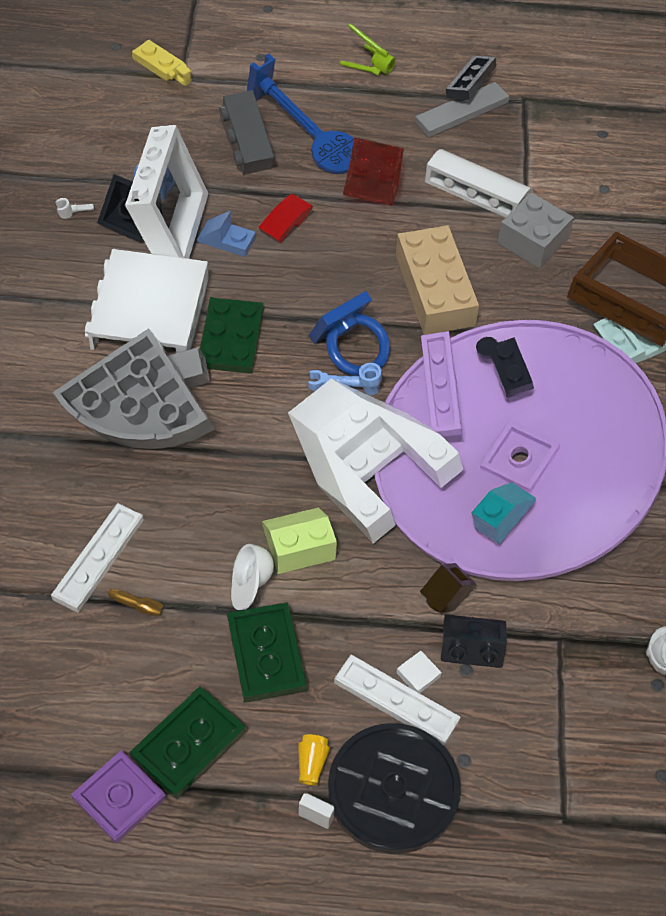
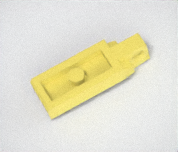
M147 40L132 51V58L164 80L175 79L184 86L192 81L191 70L186 67L187 65L152 41Z

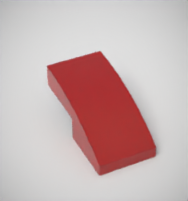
M291 193L268 214L258 228L262 233L281 244L294 226L299 228L313 209V206Z

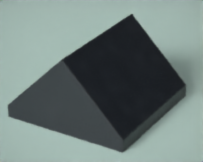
M113 174L97 223L144 243L143 237L125 206L133 181ZM159 193L156 205L162 215L161 193Z

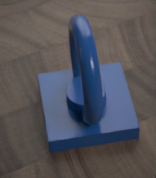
M367 291L323 315L309 334L314 344L327 337L326 347L330 359L341 371L352 376H359L361 366L354 365L342 357L338 350L337 339L353 330L357 325L369 328L378 339L379 353L377 358L371 363L379 365L382 369L390 354V340L383 326L372 317L362 314L372 301Z

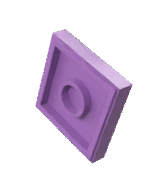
M122 750L71 794L72 799L115 844L123 839L166 799V794Z

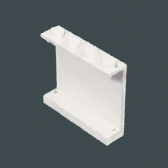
M112 249L110 259H106L104 263V279L99 280L98 299L92 303L91 322L87 321L85 326V338H89L90 350H95L96 343H99V338L130 341L148 328L162 346L176 348V353L191 350L209 280L208 261Z

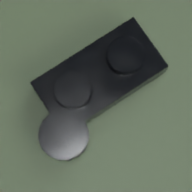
M483 337L477 342V354L485 359L492 358L506 398L534 389L533 381L515 337L501 342H497L493 337Z

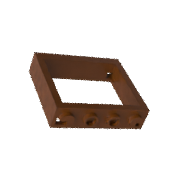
M615 232L573 277L567 298L663 347L666 343V316L594 280L599 272L613 259L666 286V256ZM618 239V240L624 242V244L621 243V242H618V243L616 244V240Z

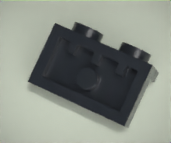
M444 614L442 662L495 668L503 667L507 645L506 621Z

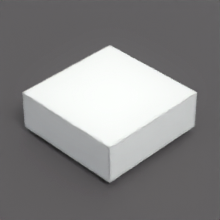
M421 650L397 668V674L418 693L423 692L437 681L442 674Z
M304 793L299 802L298 815L329 829L334 819V806Z

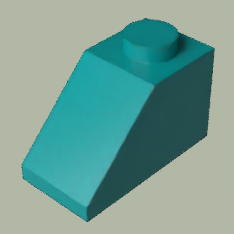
M512 482L490 490L471 512L475 529L497 544H500L533 505L536 497Z

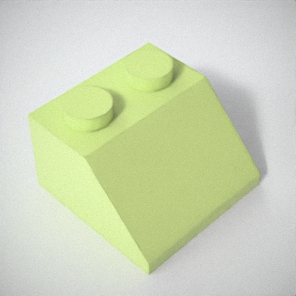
M319 507L262 521L278 574L336 560L337 541L328 516Z

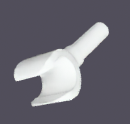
M60 198L56 201L57 212L63 219L70 218L74 212L94 210L93 204L70 205L66 198Z

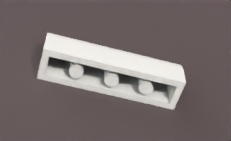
M439 149L427 163L426 183L505 218L530 193H533V189L443 149Z

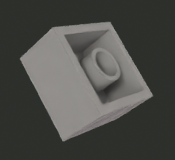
M530 193L501 222L497 243L541 268L569 239L574 217L537 195Z

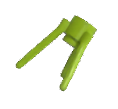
M350 23L348 27L368 43L364 44V48L373 54L371 64L374 67L343 60L340 61V65L371 72L377 76L381 72L385 75L390 74L395 66L396 58Z

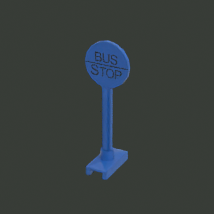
M269 53L265 55L264 64L260 67L255 62L250 64L247 91L253 90L256 101L265 95H270L315 139L311 153L312 159L318 167L333 174H345L352 171L358 165L361 150L353 137L340 131L323 132L277 87V84L272 80L276 60Z

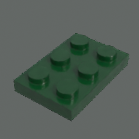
M210 297L199 349L205 356L207 369L253 374L264 303Z
M288 602L227 613L243 702L305 692L307 685Z
M199 686L130 751V757L177 800L246 732V726Z

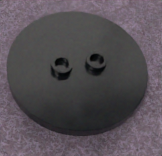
M379 724L356 733L339 749L329 772L328 797L330 805L334 806V816L337 822L356 842L371 850L382 853H409L432 844L449 828L460 801V777L457 766L448 750L429 733L406 724Z

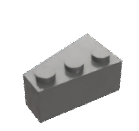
M253 90L223 96V104L219 107L220 121L227 135L228 142L232 147L236 166L240 167L243 175L271 169L274 155Z

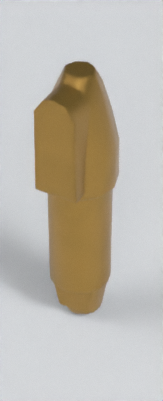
M113 588L108 590L110 598L134 608L138 612L153 616L161 615L164 606L156 600L146 596L139 598L125 591Z

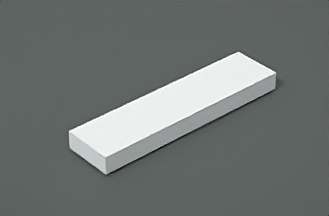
M117 503L51 594L52 600L79 613L144 521L143 515Z
M353 655L349 656L334 678V684L400 722L424 730L444 746L461 718Z

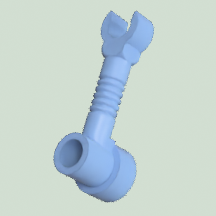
M375 363L362 365L359 369V376L328 375L319 370H312L309 372L310 379H318V381H309L308 385L310 390L316 391L332 378L349 387H363L366 394L375 395L380 390L382 372L380 366Z

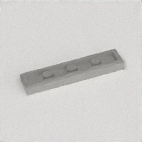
M494 82L478 89L469 100L458 101L454 99L415 116V123L429 138L508 103L509 95Z

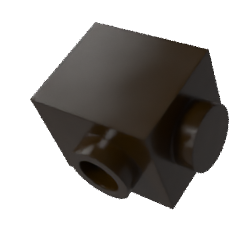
M456 563L441 564L420 592L427 598L426 602L433 610L442 613L454 611L476 583Z

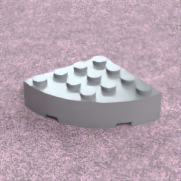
M149 328L52 392L61 405L91 432L110 442L131 448L157 449L174 447L196 440L216 429L165 349Z

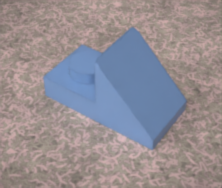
M227 211L206 222L197 238V242L246 257L256 239V232L232 225L231 211Z

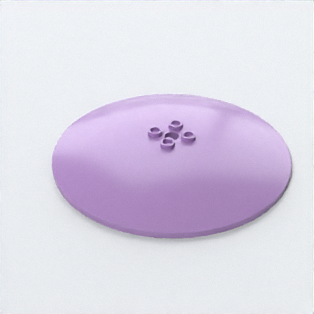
M541 320L504 321L483 325L450 338L462 434L443 438L459 452L463 470L440 488L403 451L375 474V480L381 499L390 508L399 530L416 547L441 564L456 563L466 574L493 580L525 581L558 576L592 563L612 551L640 525L648 514L660 492L666 473V417L656 390L645 373L622 350L607 340L580 328L557 322ZM483 337H493L497 342L515 337L533 381L534 389L506 398L492 358L485 359L477 354V342ZM422 356L396 383L385 403L408 413L431 428L424 359ZM519 452H524L528 455L527 459L522 462L514 461L512 457ZM512 482L536 497V501L502 542L497 544L475 529L471 512L490 490Z

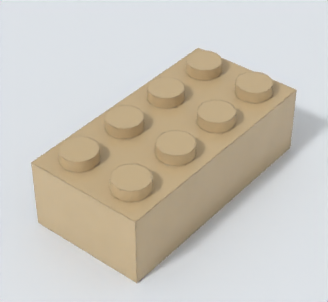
M449 225L397 234L395 255L423 334L428 335L476 326L479 304Z

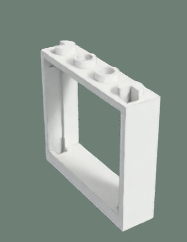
M177 126L151 127L125 206L151 254L189 259L209 193ZM167 166L180 190L169 228L156 205Z

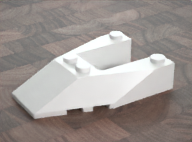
M332 378L288 412L319 488L373 544L396 524L390 508L365 484L368 479L403 451L440 488L463 470L459 452L439 433L408 413Z

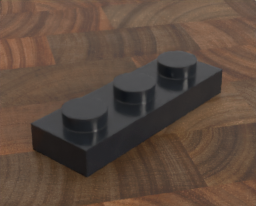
M473 56L446 88L447 98H454L458 101L469 100L497 66L496 57Z

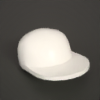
M246 544L241 548L236 557L232 575L231 600L234 608L237 610H246L252 604L258 588L263 586L273 573L274 562L272 556L261 546Z

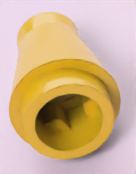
M313 734L302 736V742L298 743L299 783L311 786L318 785L320 774L330 747L327 746V738Z

